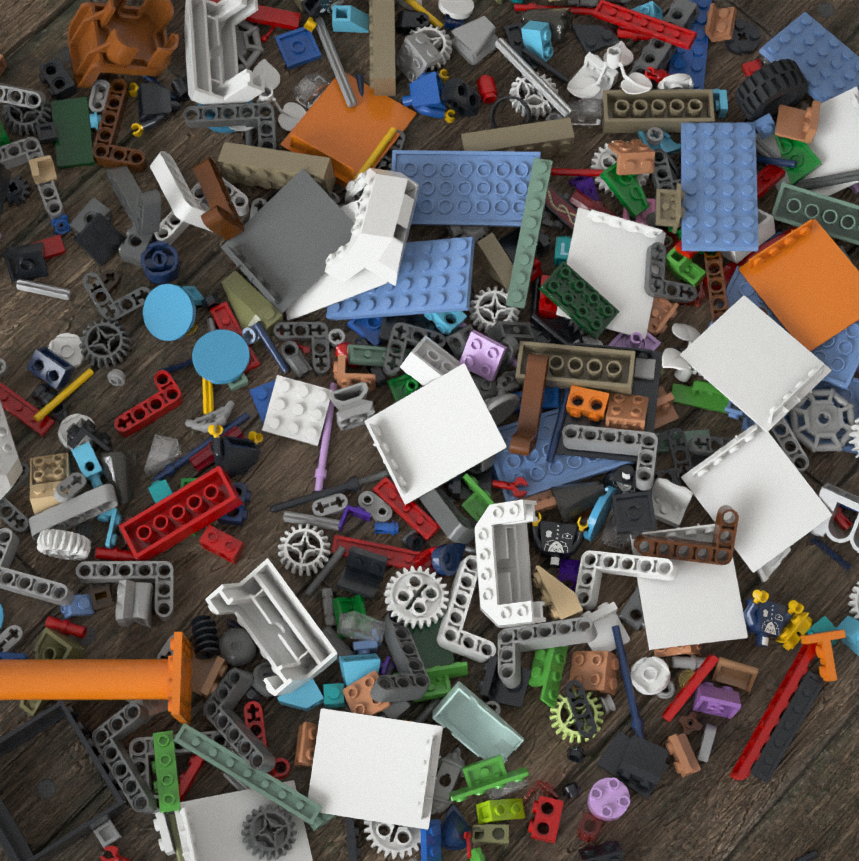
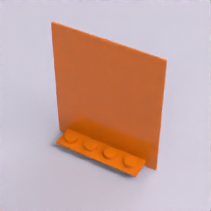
M347 73L345 74L356 98L357 105L352 108L347 106L335 77L280 144V146L290 152L330 158L336 177L335 183L346 188L351 180L353 181L388 130L394 127L396 130L403 132L417 115L413 110L388 96L374 95V89H370V86L365 83L362 97L358 90L356 78ZM395 133L371 168L377 166L399 138L400 133Z
M810 219L797 229L791 230L789 234L749 259V262L738 268L789 334L810 352L859 320V271L816 219Z

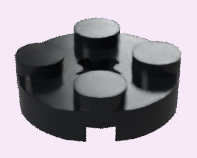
M738 19L734 25L732 39L724 40L725 46L728 51L738 56L752 54L759 45L760 31L752 23ZM739 35L745 36L746 40H738Z

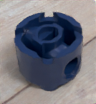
M161 241L151 243L141 254V264L145 276L151 283L167 284L178 278L180 272L179 257L176 249L170 246L169 243Z

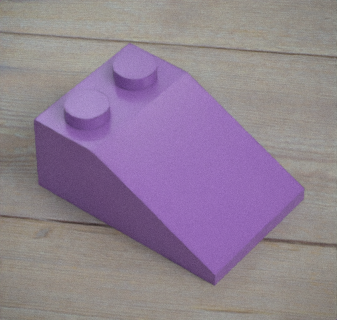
M702 682L696 688L692 710L732 719L741 708L739 693L733 691L734 689L731 687L722 686V688H717L712 683Z

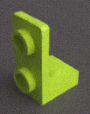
M522 798L488 800L476 805L479 825L495 821L525 818Z

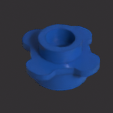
M65 214L57 219L53 218L50 222L54 226V233L56 235L71 231L68 216Z

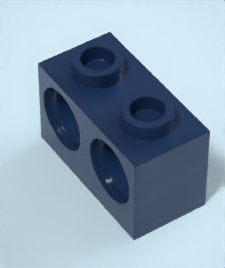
M45 346L35 350L27 369L35 377L47 382L49 387L58 389L66 386L75 367Z
M232 482L236 490L242 493L240 498L244 504L234 509L239 511L237 516L231 517L227 513L218 520L220 524L243 526V521H247L248 518L246 503L250 502L251 491H249L247 484Z

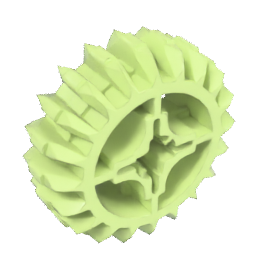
M572 689L575 695V700L572 701L579 700L576 689ZM588 692L587 699L596 724V731L599 732L601 728L597 724H603V720L598 717H602L604 712L597 711L602 705H595L598 699L595 697L590 700L591 693ZM559 694L558 700L560 702L556 701L555 706L557 708H550V712L556 714L549 717L550 720L556 721L551 727H559L555 733L558 735L563 732V740L570 736V743L573 742L574 737L577 738V743H581V736L578 734V731L568 729V727L575 725L574 719L571 721L573 716L567 697L564 698ZM584 705L575 707L576 713L582 711V715L586 712V707ZM563 706L569 715V718L564 723L560 716ZM586 719L578 720L579 722L583 720V731H586L587 734L590 733L592 726H587Z

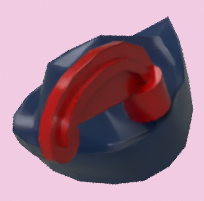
M448 543L438 547L432 546L416 555L413 561L417 563L420 561L419 559L431 553V561L436 573L439 576H451L459 567L466 544Z
M452 804L441 825V846L452 851L467 848V857L471 859L472 834L464 817Z

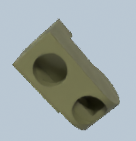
M501 824L472 825V843L510 846V826Z

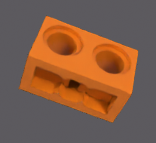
M572 385L566 410L574 417L585 416L592 421H604L610 394ZM575 400L583 401L579 406L573 404ZM594 404H600L602 405V408L599 410H594L592 406Z

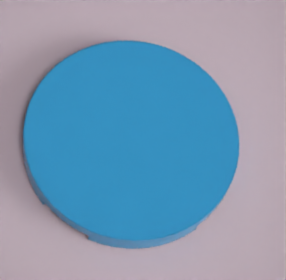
M163 284L154 288L147 296L143 307V318L147 329L153 336L164 341H175L183 338L189 329L193 327L196 318V307L194 300L191 299L183 287L175 284Z
M214 330L206 333L197 341L193 349L192 360L196 372L201 377L210 381V383L226 384L237 380L246 370L250 361V353L247 343L237 333L229 330Z
M612 486L605 488L607 493L599 497L588 519L589 530L584 532V538L591 542L599 534L611 511V496L617 493V489Z

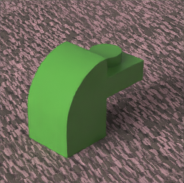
M675 247L666 255L665 264L668 270L680 282L684 280L689 285L696 287L707 276L705 270L692 262V257L688 259L677 252Z

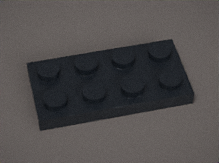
M424 314L382 317L378 340L389 342L391 330L399 322L441 332L437 329L436 324L432 320H428ZM446 319L448 323L453 324L451 319ZM398 329L396 340H400L402 329ZM413 334V337L416 341H421L423 339L422 334ZM435 338L434 342L439 344V339ZM446 341L443 349L452 355L453 352ZM406 344V346H409V347H414V348L416 347V346H413V345Z

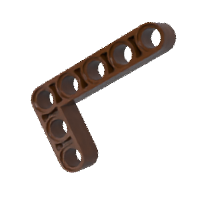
M115 79L110 84L93 146V155L96 163L100 166L116 168L126 165L129 171L140 173L147 168L144 153L137 149L115 146L129 97L126 82L123 79ZM101 153H106L104 156H98ZM119 156H123L120 160L116 159Z
M208 157L193 167L210 207V210L201 215V219L209 230L230 241L244 232V227L217 165Z
M704 251L712 322L714 323L728 310L721 251H717L715 255H709L710 251ZM712 268L719 269L717 273L710 272ZM716 285H720L722 287L718 291L712 289ZM717 303L724 304L722 308L715 307ZM759 307L764 313L768 315L767 310L765 308Z
M529 353L518 428L511 438L510 453L530 456L536 448L549 356Z
M721 506L717 511L712 542L641 534L634 539V547L639 554L648 557L727 565L733 557L739 515L731 506ZM732 512L731 518L724 520V514ZM724 531H729L728 537L721 539V534ZM643 541H647L648 546L645 549H640V544ZM662 544H668L665 551H659V547ZM687 546L686 552L680 554L679 548ZM706 548V553L703 556H698L699 550ZM720 551H726L724 557L717 558V555Z

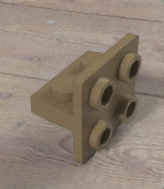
M677 183L676 190H656L655 226H671L672 233H676L677 228L681 227V218L684 217V207H681V202L684 201V190H681V183Z

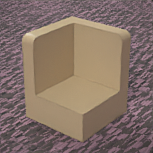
M51 155L29 160L35 184L57 179Z

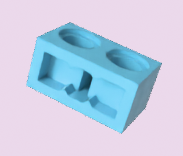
M463 311L424 314L446 336L458 329L467 318ZM446 319H451L453 324L448 323Z

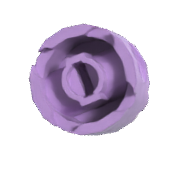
M604 778L596 782L591 788L587 804L590 812L596 818L611 822L619 819L626 812L630 804V794L627 787L617 778Z

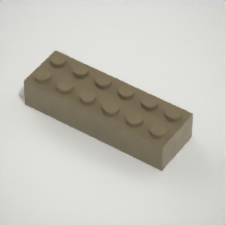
M369 0L370 89H374V95L396 96L394 0Z
M712 89L649 90L641 94H628L623 90H603L602 93L603 133H638V131L647 133L651 127H658L667 133H681V123L715 122Z
M571 118L461 134L460 151L541 152V159H549L552 156L564 157L572 154L574 132Z
M224 142L218 158L225 180L233 184L241 183L247 186H260L266 189L281 190L302 169H305L319 186L331 196L336 181L331 159L328 157Z
M520 341L515 376L517 385H524L529 353L549 356L545 387L571 389V386L574 385L606 393L632 395L636 363L635 351Z

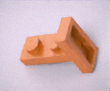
M833 630L800 636L802 644L817 642L816 654L820 658L821 666H819V673L823 680H837L831 640L846 638L845 630Z

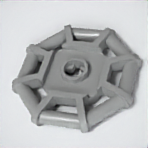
M243 20L235 25L237 58L241 62V64H238V72L245 69L250 70V67L260 54L264 52L259 27ZM239 25V26L243 27L244 29H246L247 31H246V32H244V31L242 32V31L239 30V28H238L237 26ZM253 36L254 45L249 44L248 37ZM253 51V53L250 55L247 61H245L244 58L246 57L247 52Z
M835 388L813 389L812 393L809 392L799 404L789 411L791 430L796 439L810 449L811 453L824 451L840 452L844 445L852 438L849 434L854 432L851 426L855 424V405L836 392ZM814 397H828V398H827V400H815ZM832 398L841 406H843V408L840 409L839 407L834 406ZM807 400L810 401L811 404L806 410L800 409ZM847 412L848 424H845L843 421V413ZM797 415L803 416L804 426L800 428ZM821 415H823L825 419H828V421L825 422V424H822L818 420L821 418ZM841 429L846 430V433L838 441L836 434ZM807 431L810 436L814 437V443L802 432ZM819 439H831L832 441L831 444H818Z

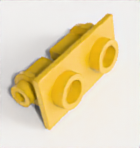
M795 613L790 619V623L782 629L781 635L777 637L775 642L784 643L783 647L788 651L793 649L801 639L796 633L799 632L801 635H804L812 626L813 620L808 616L809 613Z

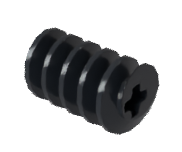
M200 615L191 620L195 657L200 660H206L218 656L220 650L218 649L216 622L211 620V617L208 615Z

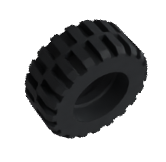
M780 59L779 61L771 62V64H766L763 68L756 70L751 76L749 75L740 84V87L737 88L735 100L749 122H754L768 113L774 119L778 115L780 105L794 107L806 96L809 83L795 61Z

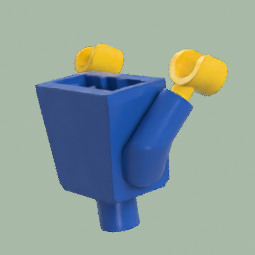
M442 69L440 73L424 72L414 82L410 83L411 94L402 97L404 106L413 105V108L422 115L439 119L445 118L447 123H453L455 118H451L448 115L454 116L455 111L450 109L445 112L444 110L447 109L446 103L440 99L443 92V84H445L446 80H449V76H446L447 70Z

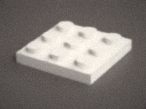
M277 375L262 431L318 446L331 399L330 393L333 390Z

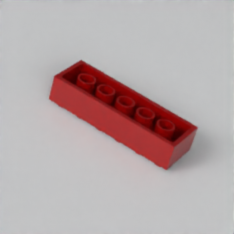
M217 466L121 524L119 528L135 559L138 561H149L244 503L227 472L221 466Z

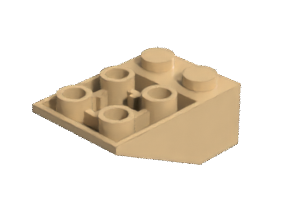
M68 453L30 458V501L34 515L61 504V502L54 498L53 494L56 486L71 475ZM66 489L64 492H60V493H61V494H64V493L67 494L68 490Z
M536 566L532 581L535 588L540 589L542 593L540 597L544 601V606H548L551 612L549 613L551 621L579 618L583 609L575 593L542 567Z

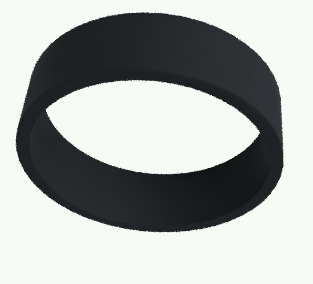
M506 96L497 100L490 111V122L493 129L498 128L495 122L497 107L501 102L510 98L518 100L524 106L527 115L525 124H530L531 110L528 104L523 99L515 96Z

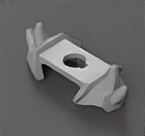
M459 747L438 760L437 768H439L435 781L431 814L441 813L454 803V801L449 799V792H452L459 774L461 777H464L462 767L465 766V761L461 757ZM449 774L451 784L447 787L441 786L439 783L440 778Z

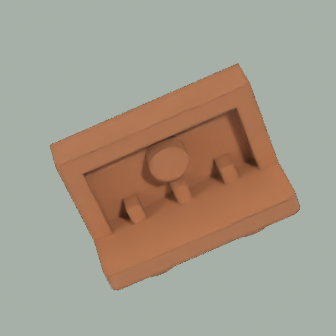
M654 297L647 331L652 336L658 333L661 335L667 328L666 322L669 319L672 320L677 314L676 308L679 304H672L666 299Z
M686 734L669 736L666 740V748L675 760L674 766L677 773H680L682 778L700 771L701 768Z

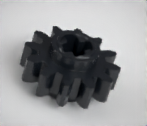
M11 175L4 204L8 202L9 207H12L13 203H15L19 207V202L27 203L25 197H31L29 192L31 187L26 178L21 180L20 175H17L16 179H14Z

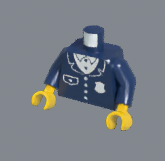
M755 590L753 592L754 599H746L745 602L746 609L743 615L746 621V630L757 635L756 646L768 647L769 637H779L786 623L793 617V613H802L804 606L796 600H791L787 610L786 606L767 601L769 594L766 591Z

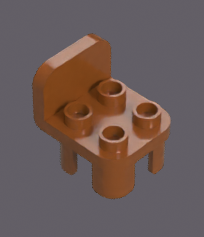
M108 0L107 3L85 2L81 4L68 29V46L76 87L91 88L101 72L142 76H159L163 74L169 66L171 55L179 43L178 34L172 33L169 38L167 37L166 26L174 15L171 1L144 0L141 7L125 5L127 0Z

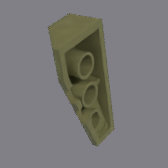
M236 270L221 281L242 331L259 321L269 336L273 333L274 326L277 323L284 322L283 315ZM260 338V340L256 343H253V345L256 347L263 340Z
M45 627L35 645L34 651L36 655L34 659H81L86 650L75 641ZM21 700L20 707L32 717H35L49 700Z

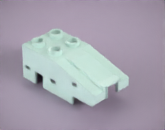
M460 681L454 685L434 708L432 718L437 723L443 726V728L447 727L456 739L483 759L501 754L503 763L508 761L509 755L514 750L516 751L524 741V738Z

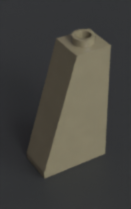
M492 232L475 243L474 255L500 290L504 288V293L506 294L509 291L513 264Z

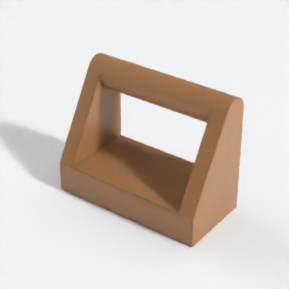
M719 657V661L715 664L711 681L750 692L759 668Z

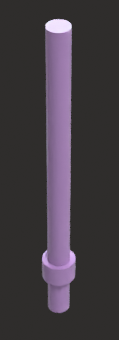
M330 383L329 389L336 391L337 383ZM331 399L324 422L318 468L315 470L316 483L314 492L323 489V482L327 475L325 468L335 407Z

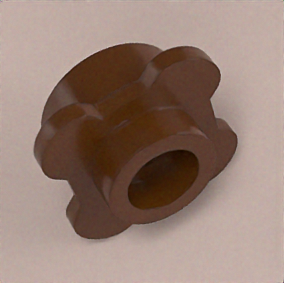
M691 712L690 715L679 718L683 733L686 735H690L695 730H701L702 724L698 722L697 713Z

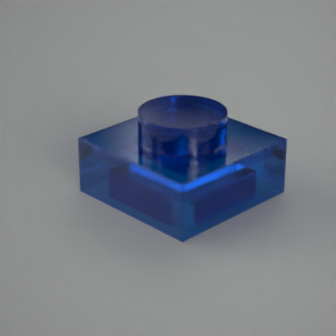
M446 13L444 27L453 30L464 25V19H453Z

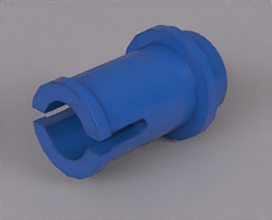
M392 520V522H375V534H392V536H395V534L399 533V523L395 522V520Z

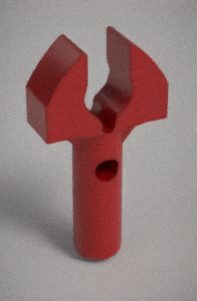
M517 477L513 483L500 480L492 481V487L511 490L514 493V498H522L527 495V491L517 489L519 486L529 487L524 478Z
M113 845L103 849L112 852L114 858L106 859L100 855L102 861H131L120 856L118 853L119 848Z

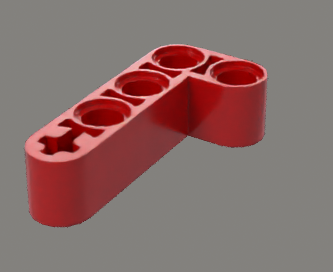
M160 370L154 375V382L159 391L158 393L115 419L114 426L119 436L129 437L182 404L183 397L181 391L167 371ZM161 379L168 380L165 384H159ZM171 394L178 395L175 399H169ZM155 404H161L159 409L152 408ZM138 414H145L144 418L136 419Z
M256 701L248 702L244 707L245 724L250 730L255 727L262 729L260 735L256 737L268 749L262 707ZM252 708H255L257 711L255 713L257 721H253L251 713H248L252 712ZM276 758L274 769L266 773L278 780L285 779L291 772L289 762L284 758ZM279 764L287 766L284 773L276 772V767Z

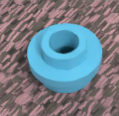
M94 112V114H90L91 129L96 128L98 130L101 115H97V112Z

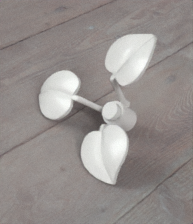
M620 41L614 46L609 47L604 54V66L598 81H595L592 77L583 76L575 79L567 87V90L576 97L592 98L600 93L598 85L601 83L607 66L612 69L620 66L623 78L625 79L621 82V88L628 94L647 92L652 89V83L645 75L634 72L629 76L626 75L624 66H628L633 62V54L623 41Z
M263 59L252 72L253 78L260 74L264 76L265 92L259 95L257 103L270 104L273 102L281 113L278 117L279 125L284 130L291 132L306 114V111L302 106L293 102L286 103L283 110L280 108L276 98L273 97V90L280 84V75L266 59ZM245 112L243 114L244 117H250L252 115L251 112ZM229 113V114H228V118H231V117L234 116V114H232V113ZM228 126L229 128L236 131H248L254 128L246 126Z
M674 323L672 326L674 335L688 341V346L701 335L695 328L686 324ZM673 348L665 349L662 355L663 368L677 369L674 376L682 382H687L691 374L696 375L697 371L680 357V351Z

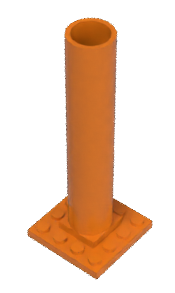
M174 632V638L170 640V649L173 650V656H168V659H0V700H168V711L171 712V715L182 725L184 723L191 725L193 645L183 632Z

